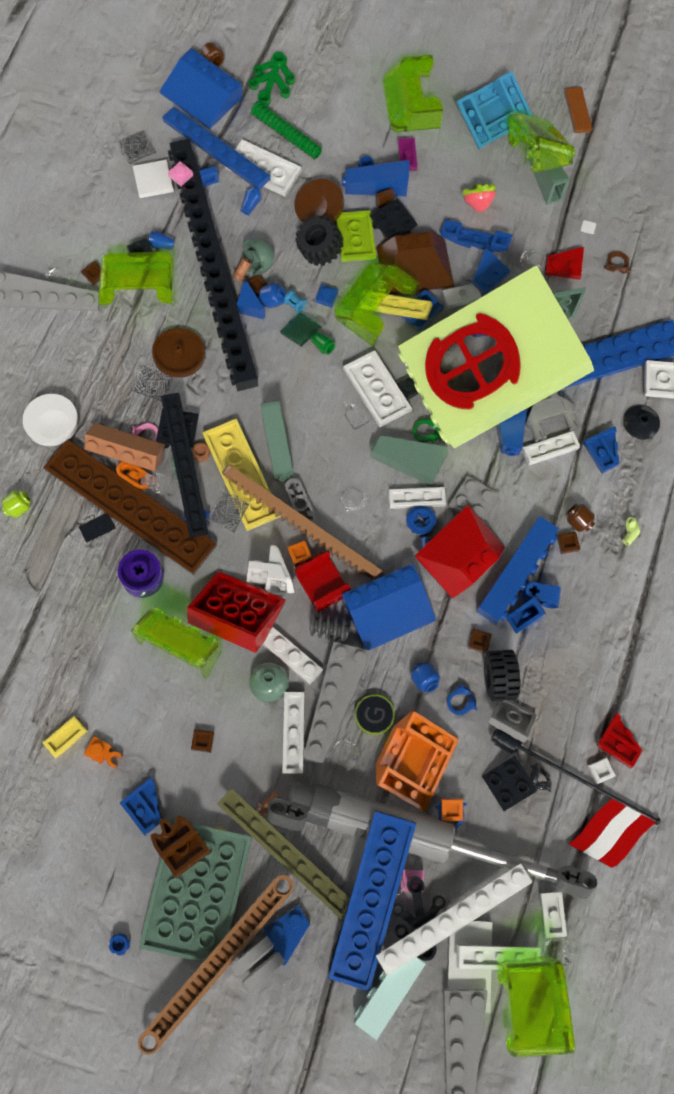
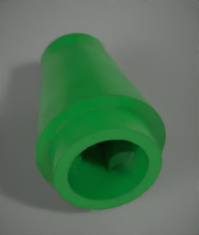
M313 331L309 335V340L322 354L329 355L335 349L336 344L332 338L317 331Z

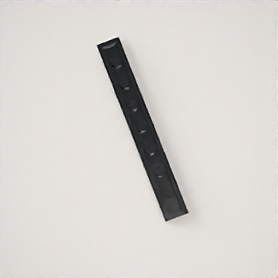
M178 392L161 395L189 538L209 535L180 394Z

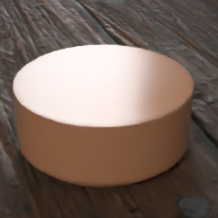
M197 443L193 446L192 456L195 461L205 462L209 459L210 450L208 445Z

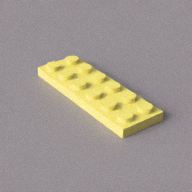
M237 419L202 432L229 494L233 496L231 498L239 499L232 501H240L233 503H242L236 504L235 507H242V509H236H239V513L241 511L239 516L246 531L280 518L281 516L275 517L274 511L269 513V507L262 508V503L256 504V498L251 500L250 494L245 496L243 490L238 491L237 485L221 473L227 465H230L271 493ZM244 502L248 504V505H245V506H247V507L245 508V511L243 510V503H244Z

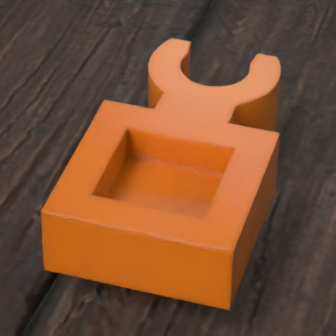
M95 736L84 752L85 756L100 764L107 760L108 765L112 768H117V765L112 763L113 757L117 756L121 759L123 757L119 752H110L112 746Z

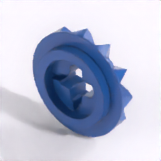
M417 506L412 508L407 514V527H409L412 533H416L419 536L428 535L436 526V515L428 507ZM418 515L419 517H421V519H427L426 521H424V527L423 525H421V523H416L418 521Z

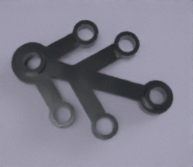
M412 876L407 880L406 886L409 892L412 893L416 917L404 910L400 903H394L392 914L402 918L418 929L435 918L439 910L444 908L446 901L441 895H435L432 899V906L424 915L421 892L424 890V882L420 877ZM413 881H418L416 888L411 887ZM441 898L442 904L437 906L435 901ZM400 906L401 912L394 913V908ZM398 924L394 929L396 936L400 939L410 934L403 924ZM404 928V934L399 935L398 929ZM436 945L418 957L423 961L431 960L436 955Z

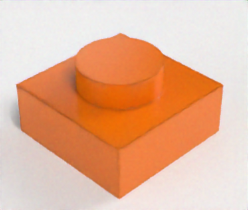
M305 541L287 547L294 567L303 561L312 560Z
M441 798L442 821H463L462 798Z

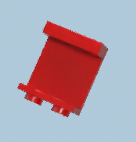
M329 551L325 553L320 552L311 561H303L296 566L295 576L317 613L341 601L342 594L352 590L348 583H344L332 563Z

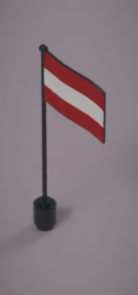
M495 729L491 741L497 747L510 754L514 751L518 752L520 749L611 798L593 815L581 833L568 843V845L610 868H614L628 855L639 838L654 824L659 825L661 823L659 817L655 818L521 746L522 741L513 738L506 732Z

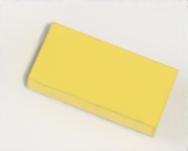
M73 716L42 743L57 759L88 731Z

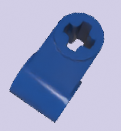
M531 582L522 591V598L525 602H528L536 597L541 606L558 608L561 588L556 585Z

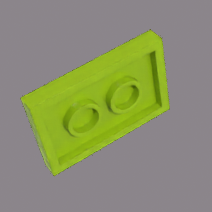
M370 210L343 212L336 220L337 227L343 236L342 242L344 243L340 254L341 262L376 259Z

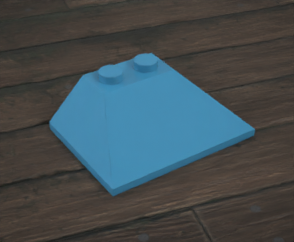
M512 71L476 92L456 101L478 149L534 118Z

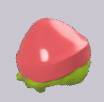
M474 184L472 189L466 188L463 190L464 201L475 211L483 212L491 205L495 198L496 185Z

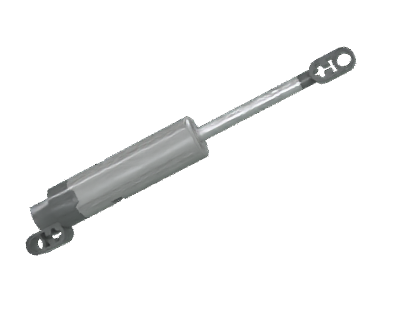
M297 782L291 801L283 798H273L268 806L267 819L273 825L299 831L304 828L306 822L364 840L368 838L375 810L416 822L408 852L410 854L445 863L450 851L508 869H512L521 863L528 875L553 882V886L557 891L581 899L589 898L598 884L596 876L590 872L566 865L562 866L559 870H555L454 839L455 827L453 824L318 784L316 788Z

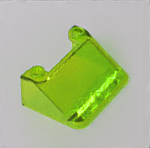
M108 253L103 256L99 285L100 306L108 308V305L115 299V290L156 289V295L160 302L175 306L174 261L169 253Z

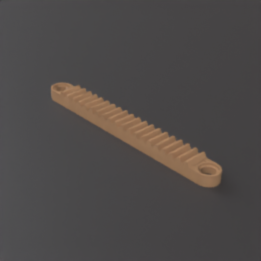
M227 465L221 472L228 480L237 485L238 491L243 490L245 496L250 494L251 500L256 498V504L262 503V508L269 507V513L274 511L275 517L281 516L282 522L287 520L288 526L293 524L294 530L299 528L300 534L306 533L307 539L312 537V543L318 541V547L325 546V552L331 550V556L338 555L337 560L343 559L344 565L349 563L350 569L356 568L357 574L362 572L372 580L383 577V571L234 467Z
M280 875L273 880L140 1035L138 1047L142 1053L150 1055L161 1047L288 898L294 888L293 881L289 876ZM282 879L287 880L289 883V889L284 893L277 889V883ZM148 1035L153 1036L156 1040L155 1046L151 1049L144 1045V1038Z

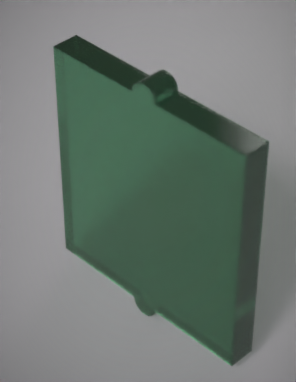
M300 312L292 321H289L280 333L302 347L310 338H313V335L322 326Z

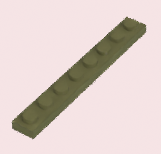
M231 788L217 805L342 920L346 915L350 898Z

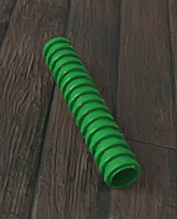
M258 101L253 105L251 109L252 116H255V118L259 119L273 131L279 133L280 136H283L284 139H287L288 142H291L292 145H295V147L299 148V150L303 151L313 160L320 156L322 152L321 145H318L317 142H314V140L310 139L293 125H290L289 122H286L285 119H282Z

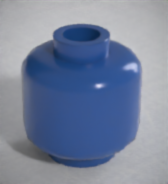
M278 283L263 286L259 293L260 303L269 309L282 305L285 301L284 297H286L285 289Z
M418 663L413 667L411 679L419 691L430 693L439 686L440 675L431 663Z

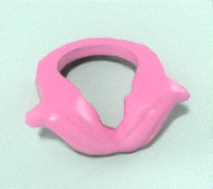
M145 423L138 427L133 426L132 435L139 436L143 430L150 428L156 433L155 438L152 440L156 442L158 429L153 424Z

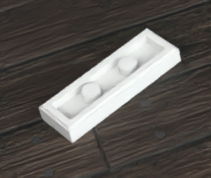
M570 431L522 447V452L529 466L578 450L581 446L574 431Z
M445 487L388 490L390 509L414 508L417 506H446Z

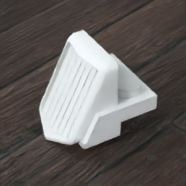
M276 545L270 546L268 563H264L261 560L249 561L246 583L265 586V591L277 595L295 592L291 576Z

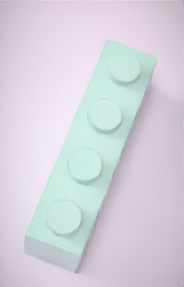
M416 957L388 976L383 970L378 978L381 980L377 988L373 986L366 996L369 1000L364 1007L360 1005L355 1012L354 1017L356 1020L354 1023L377 1040L422 971L425 963Z

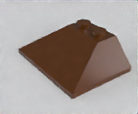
M431 232L394 236L377 247L376 251L385 294L393 295L454 287L445 239Z

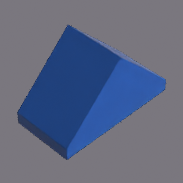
M247 281L244 282L237 302L239 314L260 319L265 318L264 307Z
M534 597L506 618L517 634L541 621L546 612L538 599Z

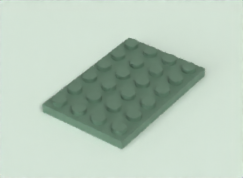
M170 819V823L174 825L175 820ZM192 824L211 852L178 878L174 877L161 858L139 948L203 963L232 928L252 837Z

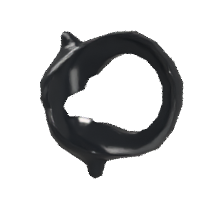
M538 763L531 765L530 779L539 790L551 792L552 781L547 772ZM540 771L547 781L538 782Z

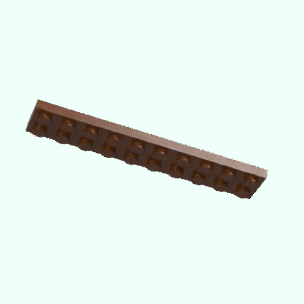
M68 439L43 467L45 471L193 576L217 547V544L206 536L189 538L185 521L121 478Z

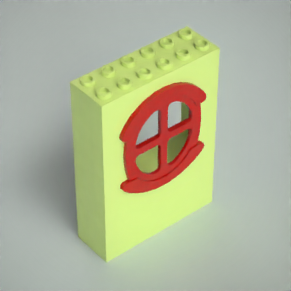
M537 265L398 346L401 351L398 355L402 362L405 363L410 378L414 380L416 390L423 397L422 401L425 407L429 409L432 421L439 428L438 432L442 440H445L447 445L451 444L453 448L462 445L594 371L590 357ZM482 334L494 338L497 343L494 347L473 357L464 342V338L469 335ZM456 343L460 347L466 362L452 371L442 374L440 370L442 358L448 348ZM502 352L504 362L500 373L491 383H486L478 368V364L494 354ZM470 369L480 385L477 391L459 392L451 389L447 383L452 378Z

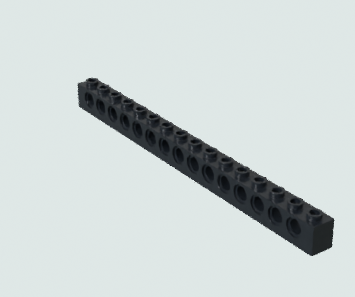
M190 139L169 143L170 150L168 151L169 160L174 162L171 165L172 168L181 162L193 171V176L185 184L180 186L176 183L177 189L182 191V193H179L181 203L186 205L183 210L185 217L190 220V222H187L189 232L194 234L191 238L193 246L198 249L195 252L197 261L202 263L200 272L202 277H206V281H204L205 290L210 292L211 295L208 297L210 308L214 307L215 312H212L214 322L219 324V327L216 328L218 337L222 338L224 342L221 343L223 354L227 353L228 359H225L227 369L232 371V375H229L231 384L236 386L237 392L258 387V378ZM235 352L240 353L239 355H233ZM244 368L245 370L238 371L237 369Z

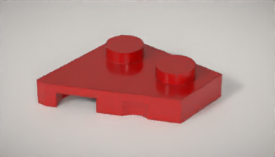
M584 247L548 256L545 275L580 280Z
M618 713L614 715L596 745L630 769L634 767L643 751L633 739L629 728L626 729Z

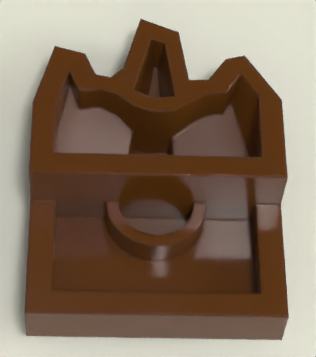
M179 815L175 818L174 825L167 819L159 820L162 834L153 833L150 835L154 848L175 878H178L211 852L190 821Z

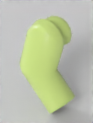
M634 517L626 519L627 535L622 539V542L627 546H630L640 534L638 522Z

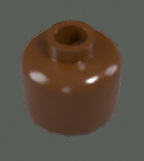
M215 43L205 44L200 51V55L217 67H220L224 62L223 50Z
M575 504L566 514L568 516L567 522L577 532L589 531L595 525L593 522L595 514L584 504Z

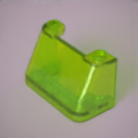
M518 112L509 115V144L513 147L522 142L527 148V158H532L533 161L532 166H530V170L533 173L573 164V157L575 156L574 147L571 146L551 122Z
M540 956L498 963L497 978L499 983L508 990L513 1033L509 1034L508 1039H506V1047L510 1055L513 1057L574 1053L575 1039L565 970L561 961L549 956Z

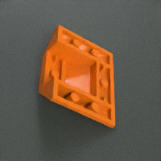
M411 711L392 728L375 763L376 785L425 813L459 739L415 711Z

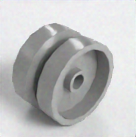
M268 936L257 945L253 944L230 967L236 977L241 976L249 969L251 973L242 981V985L248 993L286 961L280 952H275L268 959L265 957L274 946Z

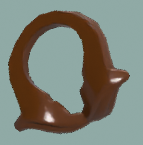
M613 252L608 256L607 266H604L606 270L611 272L619 270L622 274L631 273L627 255L622 252ZM613 257H621L625 261V265L623 267L612 265L611 259Z

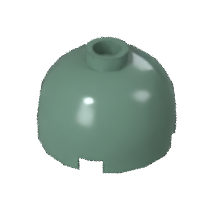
M260 238L244 241L242 248H245L244 253H241L242 257L252 262L248 272L252 271L254 276L267 272L273 265V248L267 241Z
M265 662L253 670L250 676V688L253 695L260 701L265 703L279 701L284 697V692H287L289 688V677L280 665L274 662Z

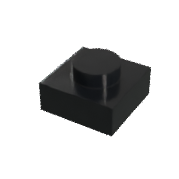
M410 377L397 383L406 400L419 394L414 386V380Z

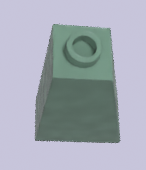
M545 140L529 144L526 156L546 205L562 201L569 183V177Z
M276 401L261 404L262 422L274 479L285 481L293 477V469L280 403Z
M380 435L378 441L374 440L370 450L372 451V459L432 486L448 454L449 448Z

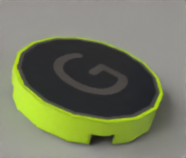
M380 695L364 697L358 703L355 710L356 723L363 732L370 735H380L386 732L392 726L395 718L391 702Z

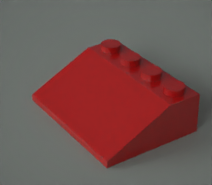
M218 571L188 605V624L256 653L267 639L286 599Z

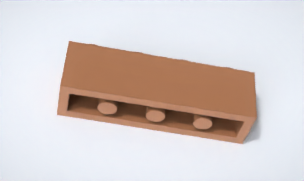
M94 423L85 434L84 450L152 471H156L163 461L165 444Z

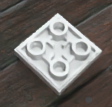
M167 160L133 166L139 198L174 192L171 178L168 176Z

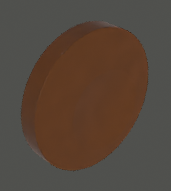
M315 179L308 182L299 190L295 198L294 208L296 215L303 224H305L304 221L306 219L309 221L311 220L310 217L314 216L317 218L318 215H321L322 218L326 216L329 220L332 219L335 222L344 209V196L341 189L335 182L328 179Z
M183 328L170 329L160 334L154 341L152 347L153 361L155 366L167 376L175 378L187 377L196 373L202 367L205 360V347L203 341L196 333Z

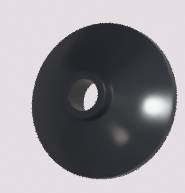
M637 405L626 412L623 424L625 430L632 437L645 440L656 435L660 428V419L657 413L650 407Z

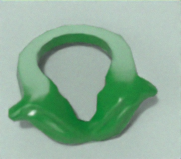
M432 419L419 420L413 428V435L419 442L431 441L434 444L439 438V428ZM421 424H427L436 429V433L420 437L417 435L416 430Z

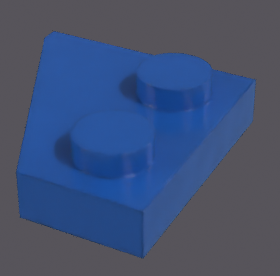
M486 248L472 284L483 295H486L505 279L511 270Z
M615 426L583 442L601 474L620 464L619 455L617 454L618 442H616Z
M151 777L120 802L144 836L160 825L159 820H161L155 782Z
M300 906L263 928L266 936L274 944L275 952H280L286 960L282 964L283 966L287 964L310 925Z

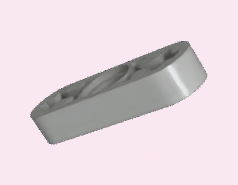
M296 478L287 480L285 492L292 508L303 516V513L306 512L308 519H312L311 521L316 524V516L301 482ZM292 484L296 487L298 494L296 496L293 489H290V485ZM298 500H303L306 506L304 508H297L295 503Z

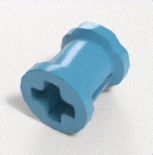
M290 290L286 297H284V304H289L295 309L296 313H300L307 304V300L296 295L294 290Z

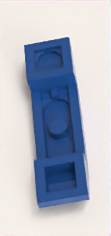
M447 219L440 232L442 237L458 245L479 251H485L488 248L491 252L508 251L513 234L496 231L495 234H489L463 228L462 223Z

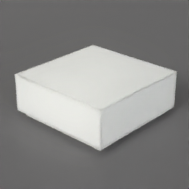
M607 757L587 766L596 785L616 776Z

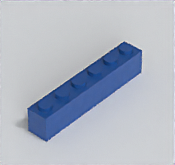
M539 516L477 610L478 614L495 625L499 620L504 621L509 613L506 609L509 605L514 606L519 598L516 595L519 589L523 591L529 583L527 580L528 575H534L539 567L536 563L539 559L544 560L549 552L546 549L549 544L553 545L559 537L556 534L559 530L557 526Z

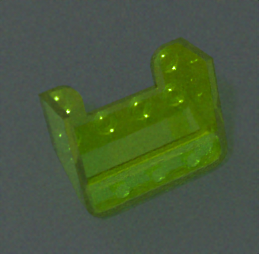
M433 55L406 57L384 75L382 86L389 125L392 131L409 132L441 128L442 102L436 97L424 98L420 77H429L431 75V70L434 66Z
M372 263L336 306L334 316L337 321L374 347L384 329V323L373 313L393 288H396L403 294L414 296L419 282L395 265Z
M150 608L135 623L130 632L138 644L142 645L146 641L196 667L205 679L209 676L222 653L220 644L217 643V638L209 634L207 636L202 635L198 628L192 625L189 627L183 625L182 620L175 616L172 618L166 616V612L160 608Z

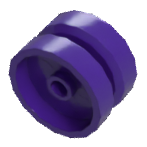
M141 549L134 550L124 555L119 562L117 570L119 580L126 591L134 597H150L157 593L163 585V569L157 557L151 552Z

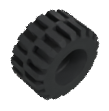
M318 215L317 218L314 216L310 217L311 220L308 221L306 219L304 221L305 224L299 226L300 231L296 232V246L310 264L313 263L315 266H318L319 263L321 266H324L327 262L330 264L332 263L331 260H336L338 258L337 254L342 252L341 248L344 245L342 242L343 236L332 219L329 220L326 216L322 218L321 215ZM326 236V239L321 244L313 246L317 238Z
M512 649L487 651L484 659V677L490 700H517L521 682L519 663L515 652Z

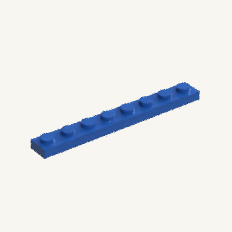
M173 107L162 117L164 123L185 138L190 139L193 144L257 190H260L271 180L268 173L177 108Z

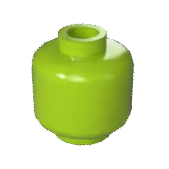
M13 490L2 499V511L7 516L11 515L14 518H19L30 509L31 499L25 491Z

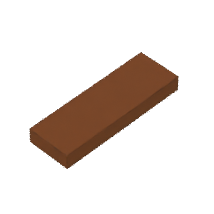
M582 87L566 88L564 93L574 133L591 132L592 125Z

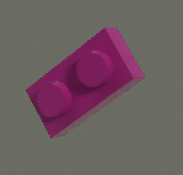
M398 138L399 161L409 160V171H417L415 138Z

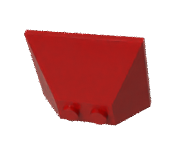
M466 505L414 557L453 599L473 585L500 558L505 546L470 506Z

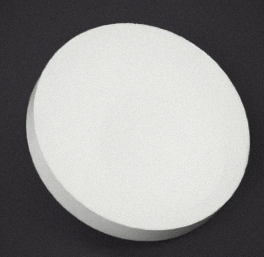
M45 394L35 398L28 404L23 414V426L27 435L34 442L43 446H56L66 442L67 439L69 440L78 427V413L73 403L66 397L58 394Z

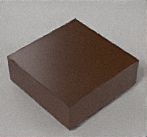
M392 188L376 194V206L378 209L394 201L395 192Z
M95 261L81 270L82 275L92 286L107 276L106 272Z
M259 275L254 276L247 282L257 298L261 288L268 285Z
M576 532L558 535L557 541L561 554L580 551Z
M472 629L468 649L487 653L492 634Z
M194 729L191 750L212 753L215 733Z

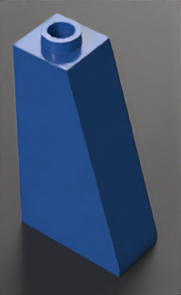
M409 160L346 169V176H342V187H345V194L376 195L392 188L395 192L394 196H407Z
M527 408L496 425L501 453H505L508 456L520 454L523 447Z

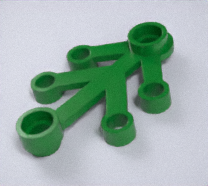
M275 52L271 57V61L254 66L253 72L257 78H251L248 81L251 90L258 89L259 84L267 81L265 90L259 92L257 96L258 101L266 107L271 103L270 94L274 83L279 87L282 98L290 96V88L285 83L287 85L295 83V75L287 68V57L282 52ZM272 68L271 72L263 75V71ZM279 70L285 75V83L278 74Z

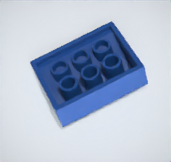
M192 48L179 59L160 89V94L209 130L243 98L241 83Z
M413 564L342 594V603L350 620H352V624L365 650H372L436 621L422 581Z

